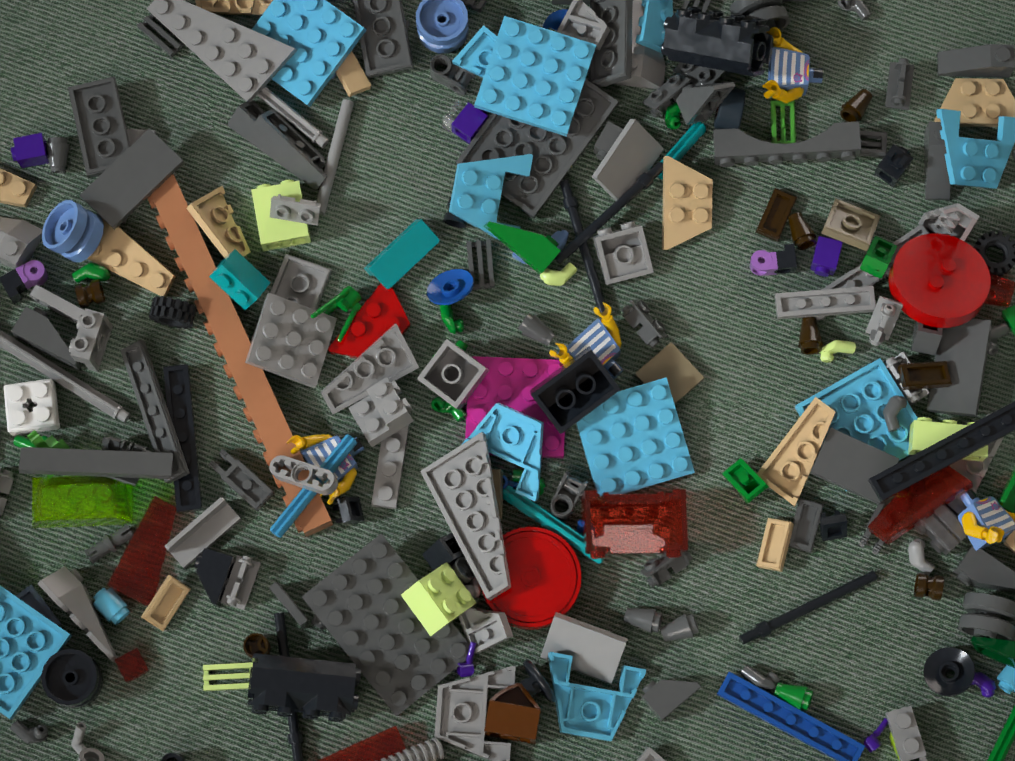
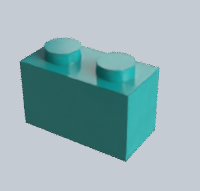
M236 249L225 257L209 276L244 310L253 304L271 283Z

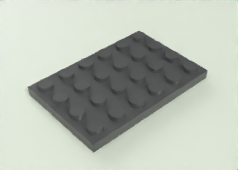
M586 79L567 137L492 113L458 158L456 165L532 154L533 160L530 176L526 177L505 172L501 196L535 219L561 181L618 106L619 101Z
M381 533L305 593L302 598L353 663L356 664V667L361 669V673L394 715L398 716L459 666L458 663L466 661L470 644L452 622L432 636L429 635L401 596L402 593L419 580Z

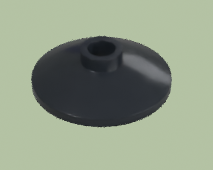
M946 647L935 651L928 657L924 665L923 674L926 684L933 692L941 696L952 697L962 694L971 686L975 677V667L972 659L966 652L958 648ZM948 672H954L955 676L953 678H947L946 674Z

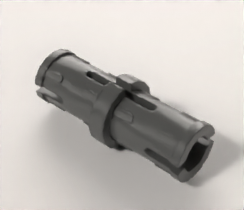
M127 523L109 536L107 534L104 535L103 540L84 550L92 564L111 551L112 553L116 552L117 547L136 537L133 531H130L131 528Z

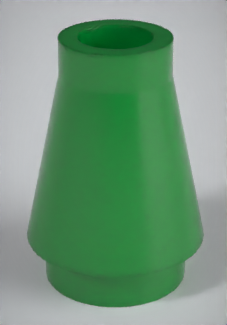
M778 682L774 696L799 710H808L814 691L809 690L808 686Z

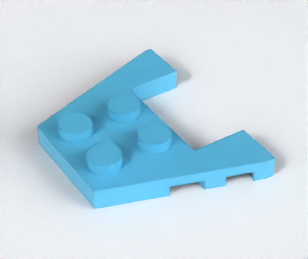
M937 109V119L940 118L942 130H940L941 139L945 141L947 152L944 155L950 184L997 189L1015 143V117H999L997 141L959 137L961 111Z
M527 154L457 164L449 212L488 233V235L495 239L498 238L484 227L489 221L520 229V226L497 222V215L505 172L529 177L533 155Z
M496 403L463 443L484 432L489 453L524 468L515 493L533 501L538 500L544 422L504 404Z
M549 652L548 660L553 692L556 697L555 705L560 733L612 741L631 699L634 698L637 688L646 674V669L622 666L618 691L569 683L573 656Z

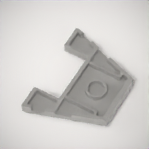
M516 666L438 685L434 737L491 761H510L511 743L484 741L488 689H505L515 684Z

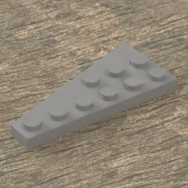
M154 0L147 8L153 16L249 104L297 51V49L184 0Z
M481 432L420 472L486 598L492 600L511 588V581L486 434Z

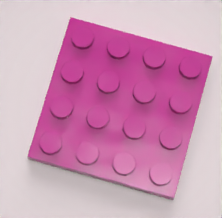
M472 356L490 371L467 400L465 440L477 428V425L494 405L501 403L544 422L541 458L564 459L565 431L562 434L558 432L530 394L532 388L562 367L563 364L559 360Z

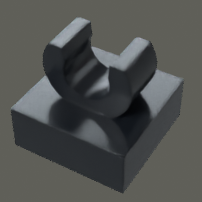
M344 496L337 499L338 504L333 506V511H340L341 518L336 519V523L358 524L365 521L359 497Z
M834 510V515L827 517L825 512L821 513L820 535L822 541L847 537V518L845 513L840 514L838 510Z

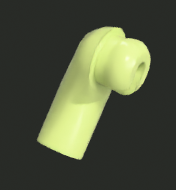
M569 262L561 271L546 268L540 274V277L547 285L562 286L578 270Z
M834 340L821 347L819 352L821 354L820 359L822 362L828 363L834 360L833 354L835 353L853 354L856 344L852 341Z

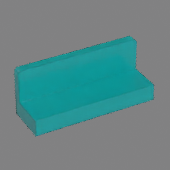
M416 219L379 253L364 270L370 276H375L386 289H390L440 240L422 219Z

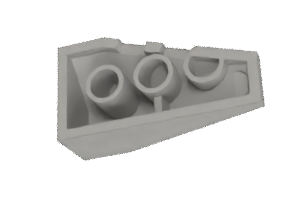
M633 0L631 78L617 82L616 85L658 89L664 84L666 68L662 53L636 43L637 35L641 34V27L638 26L639 19L644 15L645 7L642 6V0Z
M956 203L925 212L918 224H923L931 233L946 234L965 241L980 216L961 204Z
M0 217V263L12 269L27 263L42 239L43 229L25 220Z
M63 567L40 580L37 584L60 608L70 615L71 620L84 630L96 646L115 663L118 660L97 610L93 606L88 590L81 583L84 580L82 575L75 568L70 571L68 568Z

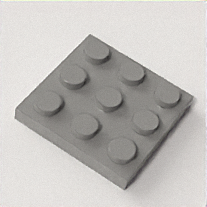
M268 293L245 363L314 388L318 383L337 318L321 313L313 319L311 314L316 310Z

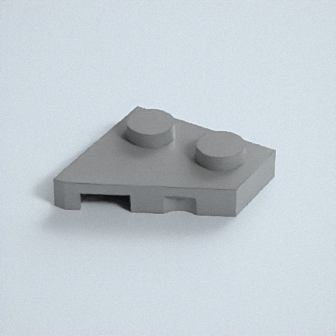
M583 0L572 1L557 30L558 33L596 44V50L599 51L610 31L606 23Z
M469 608L459 616L467 642L469 644L471 641L477 643L474 655L513 637L505 612Z

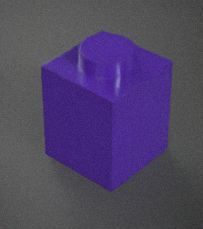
M468 102L452 122V133L470 144L487 121V112L475 108L474 105Z
M42 133L13 138L14 147H11L13 161L18 162L21 168L49 163L46 150L47 141Z
M819 236L815 245L810 270L815 271V274L819 276H833L837 268L843 242Z

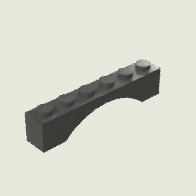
M859 121L834 123L826 131L814 138L790 144L761 141L747 135L740 129L713 130L714 165L732 167L734 164L744 163L746 166H755L759 162L777 165L783 163V161L804 163L807 160L817 159L818 162H827L831 158H841L844 161L854 160L860 156L861 152Z

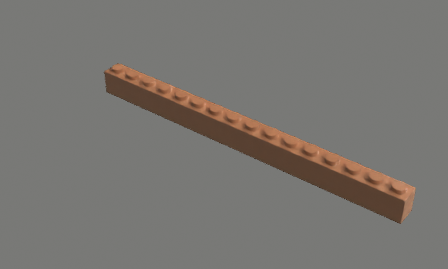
M173 174L147 199L152 209L157 207L160 215L155 217L161 230L167 229L169 236L165 237L171 251L176 249L179 257L174 259L180 272L186 271L188 278L184 279L190 293L195 291L198 299L194 303L199 314L205 313L207 321L203 323L209 336L214 334L217 340L213 344L219 357L224 355L227 364L223 365L229 379L234 377L237 384L233 387L238 400L243 399L247 406L243 408V412L248 422L253 421L257 428L253 430V434L258 444L263 442L267 450L263 452L267 465L270 466V462L280 455L305 462L300 450L296 454L291 453V450L296 445L294 443L287 444V441L293 435L263 369L245 363L251 343L229 295L209 277L216 269V266L194 218L186 209L188 207L187 202ZM285 465L283 467L279 466V472L281 469H284L289 471L291 474V470H289ZM302 470L298 474V480L303 481L307 479L310 473L309 470ZM272 475L277 487L284 488L286 495L282 498L286 507H288L302 488L280 481ZM319 493L315 495L294 521L298 533L303 531L306 537L333 525Z

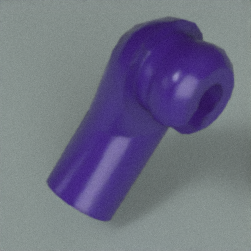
M975 672L971 685H977L984 697L994 696L995 682L983 672Z

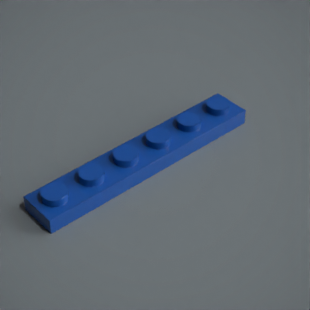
M730 671L716 694L836 761H858L865 748V745Z

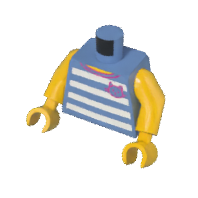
M777 27L770 28V31H767V33L772 35L774 47L772 48V56L768 64V82L762 85L763 88H767L764 97L766 99L774 98L783 103H790L806 95L809 83H822L823 69L809 68L810 56L782 38L781 31Z
M602 302L605 306L603 313H600L599 309L594 307V313L601 317V320L597 318L567 347L564 344L555 343L560 349L559 353L557 354L555 351L550 350L549 354L552 357L559 358V361L565 365L590 346L613 379H615L623 371L615 362L620 356L622 343L618 326L612 315H610L611 307Z
M330 434L304 437L294 435L287 441V444L294 443L296 445L291 450L292 454H296L300 449H304L301 451V454L305 461L320 467L340 443L341 439L338 435L332 436ZM357 437L354 438L357 442L356 446L333 473L338 480V486L332 494H329L330 498L327 501L329 505L333 503L336 497L349 491L356 478L358 466L353 457L364 450Z
M973 489L960 496L967 508L958 515V520L976 551L1001 542L1015 530V513L1006 511L993 496L979 500Z

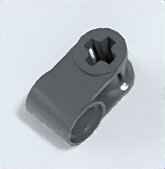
M438 54L434 56L430 62L431 78L455 93L465 95L469 82L476 75L453 64V59L446 55ZM438 65H443L447 69L443 72H439L435 70V67Z
M566 471L551 501L550 513L561 521L568 520L577 503L581 500L589 482L586 480L582 482L570 476V472ZM564 503L567 505L568 510L560 513L556 511L555 505Z

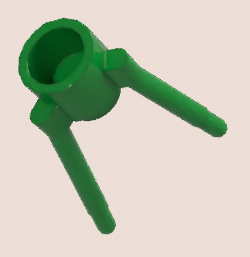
M347 286L340 294L312 313L311 318L314 319L323 312L330 315L338 307L345 312L352 310L337 339L341 342L356 313L362 308L359 304L362 297L354 288Z

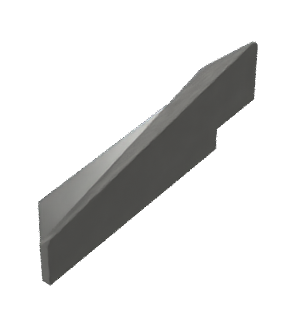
M254 100L250 104L245 102L237 107L228 122V126L314 190H318L327 178V174L322 169L325 163L324 156L274 109L264 113Z

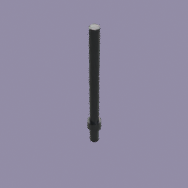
M658 162L650 171L640 175L637 178V182L559 252L554 258L555 261L561 265L643 189L647 190L654 183L653 180L663 172V163Z
M563 180L560 183L564 196L562 202L565 211L569 213L573 230L577 237L584 231L577 209L579 204L577 198L573 196L569 180ZM586 241L579 249L596 306L600 313H603L605 306L602 302H605V298L588 242Z
M874 571L862 575L768 622L764 620L756 624V628L739 635V639L744 645L760 636L764 638L772 634L771 631L877 580V576Z
M275 613L274 619L279 656L290 657L284 613ZM294 712L292 717H288L290 734H287L288 744L292 747L293 761H304L302 743H304L303 733L299 729L297 712Z

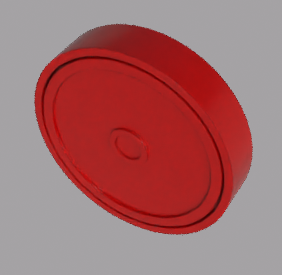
M924 234L909 240L898 251L889 272L890 292L894 301L903 304L901 310L913 320L936 328L956 327L973 319L981 310L991 285L988 266L978 251L967 242L946 234Z
M523 527L504 534L503 540L511 588L492 600H488L482 590L483 597L491 611L505 612L510 626L526 630L549 627L552 624L555 613L567 615L579 596L581 568L576 553L561 536L544 528Z

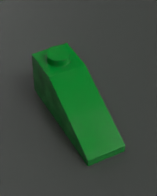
M490 221L484 225L488 231L538 274L543 273L561 251L557 248L558 242L549 235L544 237L541 234Z

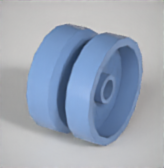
M423 0L416 11L417 35L421 43L428 50L438 54L450 53L459 49L465 43L469 34L468 11L464 2L461 0Z
M65 200L50 212L42 230L43 245L56 253H60L72 262H82L91 256L98 247L103 235V220L98 214L85 209L73 200Z

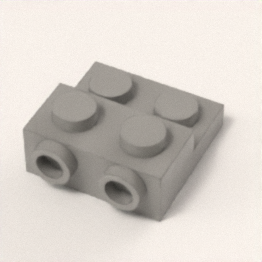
M635 221L620 224L621 229L612 231L611 227L597 230L598 235L593 236L597 257L601 264L606 285L654 273L643 227L640 224L635 225Z
M85 308L84 314L80 315L77 321V336L72 338L69 346V352H71L70 355L74 361L84 363L89 370L96 372L99 370L113 327L104 313Z
M387 377L368 388L366 391L369 395L349 407L351 414L371 447L414 421L409 413L413 410L406 398L400 399L399 397L402 391L395 380L390 382Z

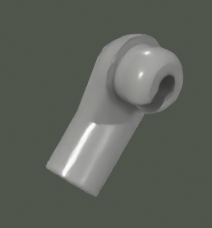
M918 538L914 539L908 547L909 561L914 567L929 576L935 566L925 559V542Z

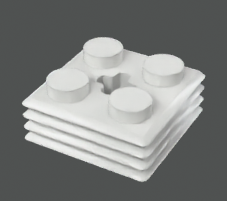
M52 379L4 385L7 429L12 436L29 434L33 430L44 432L60 428L56 384ZM33 402L37 406L33 407V411L30 412L27 407Z

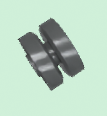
M735 0L730 5L729 10L731 14L744 15L745 20L752 21V18L766 19V25L769 28L777 27L781 31L790 23V17L786 8L781 6L783 0Z
M970 592L964 595L962 607L968 613L960 616L959 631L970 636L1014 641L1015 626L1010 623L1015 621L1014 601L985 593Z

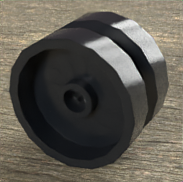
M74 649L61 650L52 655L45 663L41 675L42 687L47 696L63 707L72 709L86 707L95 701L102 690L104 681L102 670L98 663L84 652ZM74 674L75 680L69 683V681L72 680V675Z

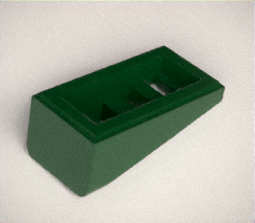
M972 637L971 643L977 653L1015 668V641Z

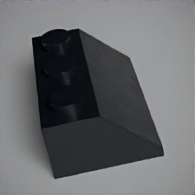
M589 346L532 388L530 394L558 432L562 434L621 389Z

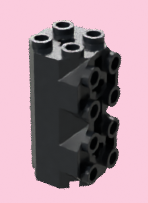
M693 6L688 7V9L679 8L677 12L673 13L672 17L666 18L664 22L665 37L661 52L663 55H667L671 61L755 77L763 75L766 70L762 69L763 64H769L771 60L773 37L767 34L770 28L766 25V19L752 18V21L745 20V16L740 14H731V17L723 16L724 12L710 10L707 13L702 12L703 8Z
M253 653V666L250 669L248 698L253 699H249L247 702V707L252 708L251 713L266 715L268 711H276L277 716L292 717L294 712H301L304 719L317 720L320 716H327L328 721L343 722L346 717L351 715V712L354 713L357 710L359 695L354 694L355 687L360 684L361 669H357L356 664Z

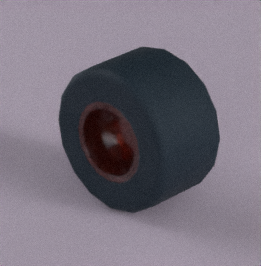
M733 88L718 106L714 117L715 129H739L745 105V90Z

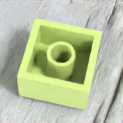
M447 562L417 581L401 594L430 636L477 603Z

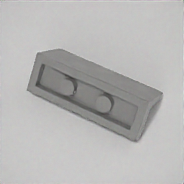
M220 497L169 541L165 548L186 569L196 560L199 553H203L204 548L209 549L239 523L241 518L228 505L226 500Z

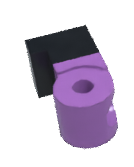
M784 244L783 251L769 253L765 250H758L754 252L750 260L751 271L758 276L795 273L797 263L794 244Z
M32 260L1 276L0 282L13 304H16L23 300L20 293L32 286L43 285L48 278V273L40 261Z

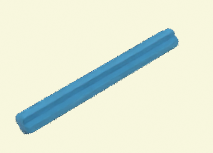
M348 434L345 435L320 467L334 473L356 446V440ZM316 476V480L319 481L322 484V486L327 482V480H320ZM302 488L272 525L270 531L275 536L281 538L317 493Z

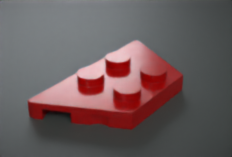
M380 284L356 313L343 340L339 342L337 337L327 351L333 355L341 354L357 359L395 323L403 335L410 327V322L393 288L386 289Z

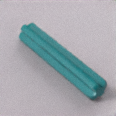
M702 122L694 123L665 156L680 161L705 133L706 126ZM663 172L657 176L661 180L663 179Z

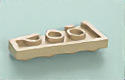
M102 218L104 229L101 241L94 253L87 259L160 296L166 297L176 275L126 234L122 228L118 226L114 230Z
M817 397L813 399L757 473L772 490L793 506H796L836 413Z

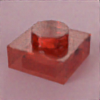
M138 648L115 659L126 683L150 671Z

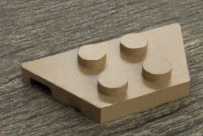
M955 78L940 109L961 111L959 127H998L1000 116L1015 117V98L1004 79ZM936 116L934 122H941L940 118L937 119Z
M669 156L663 157L662 250H668L712 228L713 180Z

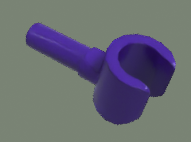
M470 642L466 662L458 663L457 674L460 677H470L474 674L473 656L476 642Z
M886 718L863 742L870 753L882 745L877 737L881 735L888 725Z

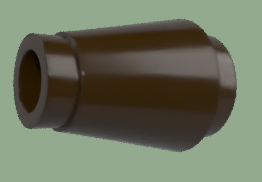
M861 89L860 92L842 105L840 115L846 122L861 121L873 98L868 90Z
M798 212L790 215L788 220L794 246H797L798 250H806L816 244V234L802 213Z
M804 317L802 319L798 347L801 349V353L805 355L818 354L823 343L815 317Z

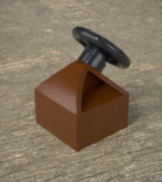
M525 659L523 665L530 677L528 679L525 678L520 683L506 687L490 699L484 729L485 736L530 744L536 743L541 709L533 698L542 693L549 702L553 703L556 697L544 677L529 659Z

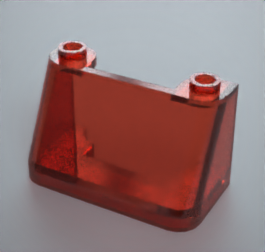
M673 489V493H665V496L664 492H658L657 494H609V492H604L601 497L597 490H585L581 496L585 553L590 554L592 559L606 558V554H666L668 558L682 557L681 553L688 550L686 489Z

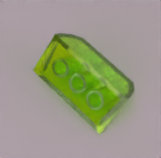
M61 476L51 477L50 479L48 477L32 478L33 528L133 524V485L125 484L109 477Z

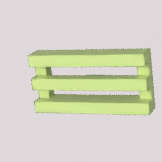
M253 662L203 665V691L248 689L249 683L210 685V680L250 678V669L253 666ZM249 669V673L209 675V671Z

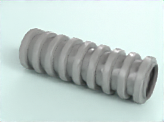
M434 737L431 739V742L427 740L424 744L419 743L417 747L412 746L410 750L404 749L402 753L397 752L395 756L389 755L388 759L381 758L380 761H436L437 758L439 760L444 758V749L441 742Z

